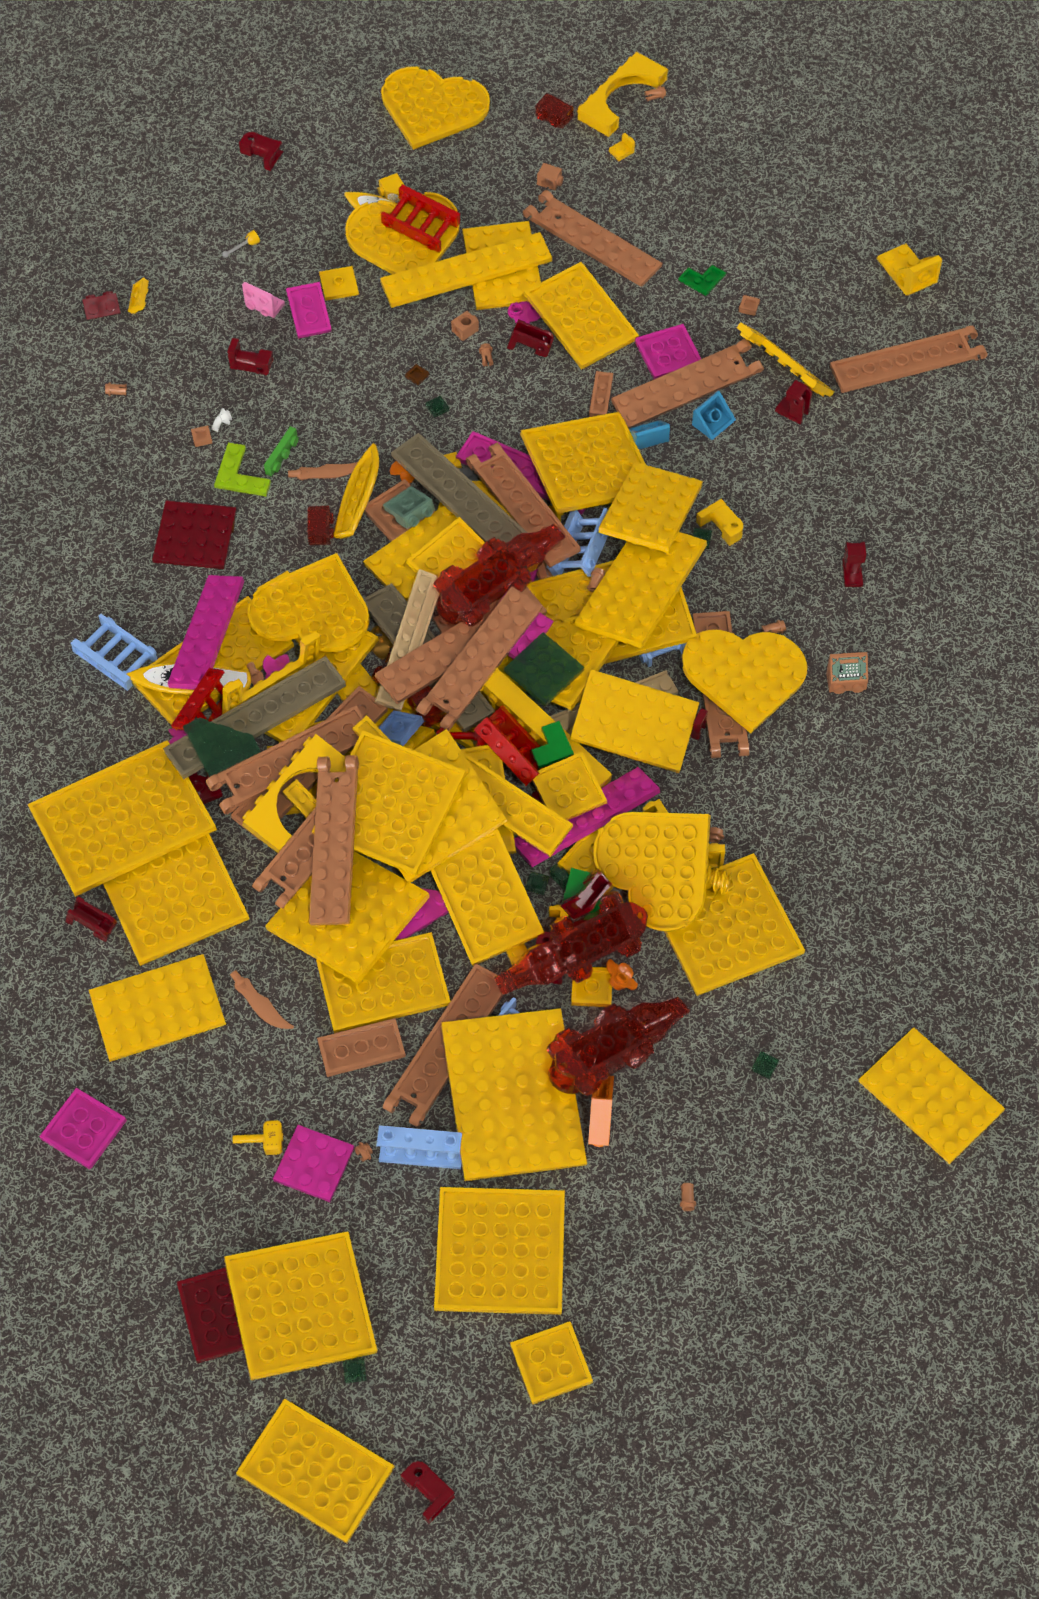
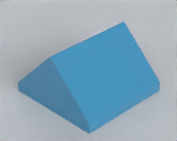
M716 391L693 411L692 425L713 440L736 419L720 391Z
M658 420L629 428V431L638 449H643L668 442L670 425Z

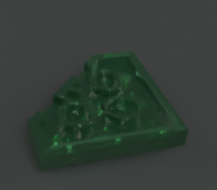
M203 718L196 719L183 726L208 777L218 774L261 752L252 734L243 733L221 724L218 725Z

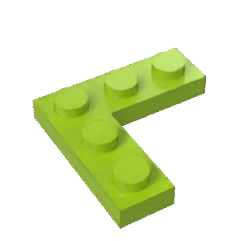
M228 442L214 487L266 497L271 480L238 474L246 446Z

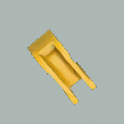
M722 499L697 513L696 523L702 527L712 521L721 530V537L729 546L742 538L743 522Z

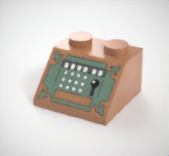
M867 652L830 654L826 672L829 692L841 694L845 691H853L859 693L867 689Z

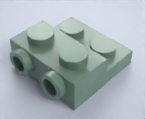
M412 486L383 504L385 511L393 515L397 523L406 529L417 526L421 519L430 517L433 511H435L432 499Z

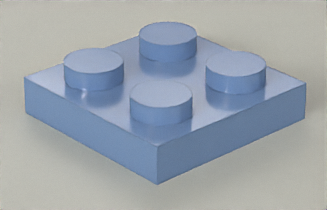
M393 710L379 726V729L392 742L404 746L423 724L424 720L420 715Z

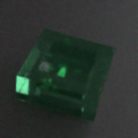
M441 396L425 403L434 418L450 411L449 406Z
M694 528L693 536L707 540L705 549H709L712 530Z
M555 864L550 868V877L564 890L567 886L569 874L564 868L560 869Z
M531 871L525 890L544 895L550 876Z
M761 1051L752 1067V1071L770 1080L779 1060Z
M364 1358L343 1361L345 1384L367 1381Z

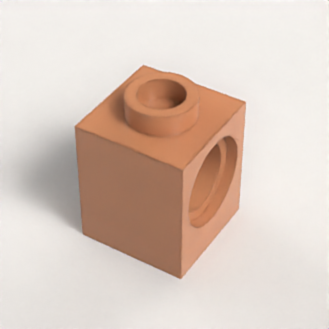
M543 163L537 173V185L556 190L563 183L562 169Z
M466 311L451 321L452 332L464 341L479 331V321L475 315Z

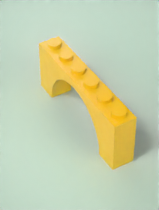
M636 52L613 75H610L607 81L600 85L594 94H591L578 107V120L610 137L619 128V117L609 109L606 103L608 96L617 88L628 84H645L658 88L667 80L668 69Z
M317 734L313 738L310 736L303 744L304 749L301 752L297 751L291 758L293 762L290 766L287 767L285 765L279 772L280 778L277 781L273 780L268 785V792L265 796L261 794L254 803L256 807L252 811L249 809L242 817L244 819L242 826L276 853H279L292 837L283 827L277 813V796L283 785L299 774L318 772V757H330V772H342L345 766L346 757Z

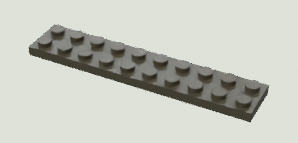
M417 433L391 452L392 457L457 518L460 517L504 562L533 541L532 536L420 433Z
M391 583L363 598L367 605L369 615L394 645L407 601ZM429 628L423 644L435 638ZM439 680L427 686L430 691ZM478 692L456 723L463 732H467L480 724L487 716L489 718L495 710L481 692Z
M324 656L163 748L164 753L184 780L344 688L346 682L328 658Z

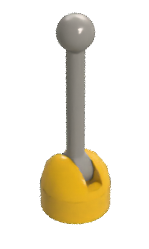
M254 230L250 231L246 235L244 242L229 251H224L222 256L227 258L230 253L247 243L250 245L259 243V236Z

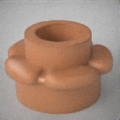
M710 827L709 842L719 843L720 840L724 839L722 829Z
M359 1142V1145L354 1148L357 1155L361 1154L362 1158L360 1159L362 1162L367 1159L370 1160L373 1153L371 1147L367 1143Z

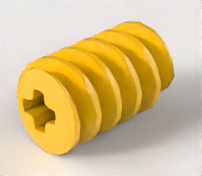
M709 865L707 868L706 890H710L713 886L714 892H717L720 888L721 894H725L730 884L732 872L727 876L726 869H724L719 874V867H716L712 872L711 865Z

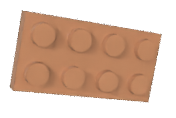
M396 1018L317 1038L327 1077L406 1057Z

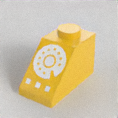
M397 173L379 179L378 193L381 197L384 196V198L398 203L400 201L399 188L404 183Z

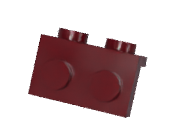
M112 291L104 292L102 296L97 297L96 295L85 296L86 299H82L87 320L121 314L117 295Z

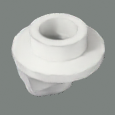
M221 409L211 430L218 432L221 422L230 425L232 417L229 410Z

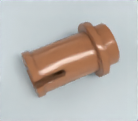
M658 86L656 89L644 92L645 96L651 95L646 97L647 102L657 98L663 99L666 96L664 86Z
M482 344L479 348L483 366H488L487 360L489 366L493 365L491 353L493 349L490 344Z
M111 382L105 384V394L109 396L111 394L127 395V384H111Z
M595 568L591 572L592 577L587 587L591 592L595 591L605 576V571L600 568Z
M777 620L775 623L761 626V630H764L762 632L783 634L786 631V626L783 620Z
M684 1183L681 1185L682 1201L680 1206L683 1211H693L696 1206L694 1201V1184Z

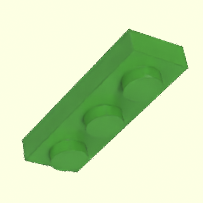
M289 427L264 464L266 475L272 477L275 472H278L283 459L286 460L292 446L295 447L299 438L296 428Z

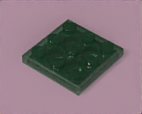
M544 632L504 668L506 674L545 707L584 671L582 664Z

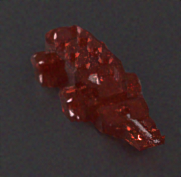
M552 524L538 532L520 533L507 544L499 538H491L477 551L478 561L464 570L452 564L443 570L434 581V587L440 594L436 604L438 614L444 621L456 625L464 622L469 627L475 626L490 611V604L502 598L511 587L516 588L520 592L526 589L532 581L529 573L542 565L548 552L560 541L564 540L565 535L555 524Z
M612 891L601 897L599 910L575 922H572L567 916L555 920L550 925L551 938L549 941L528 948L514 965L494 977L500 993L507 994L527 985H548L565 974L571 977L573 981L575 980L576 983H580L591 977L593 973L591 963L616 950L621 955H625V958L640 952L642 946L640 936L643 935L646 929L647 911L633 902H624L619 892ZM639 912L642 913V918L640 919L638 918Z
M679 997L661 1003L643 1002L628 1011L621 1008L620 1005L617 1006L613 1003L604 1008L594 1019L595 1027L580 1034L574 1029L567 1028L556 1034L554 1040L546 1049L553 1059L548 1071L550 1082L557 1090L566 1094L581 1092L583 1095L593 1094L600 1088L602 1082L626 1065L633 1069L640 1067L653 1054V1044L660 1042L666 1036L671 1026L676 1024L685 1015H689L690 1009Z

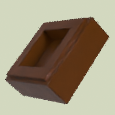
M417 364L405 374V378L418 386L429 376V372Z

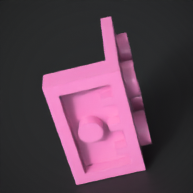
M246 282L242 284L245 305L250 310L255 309L260 311L263 316L274 318L285 305V301Z

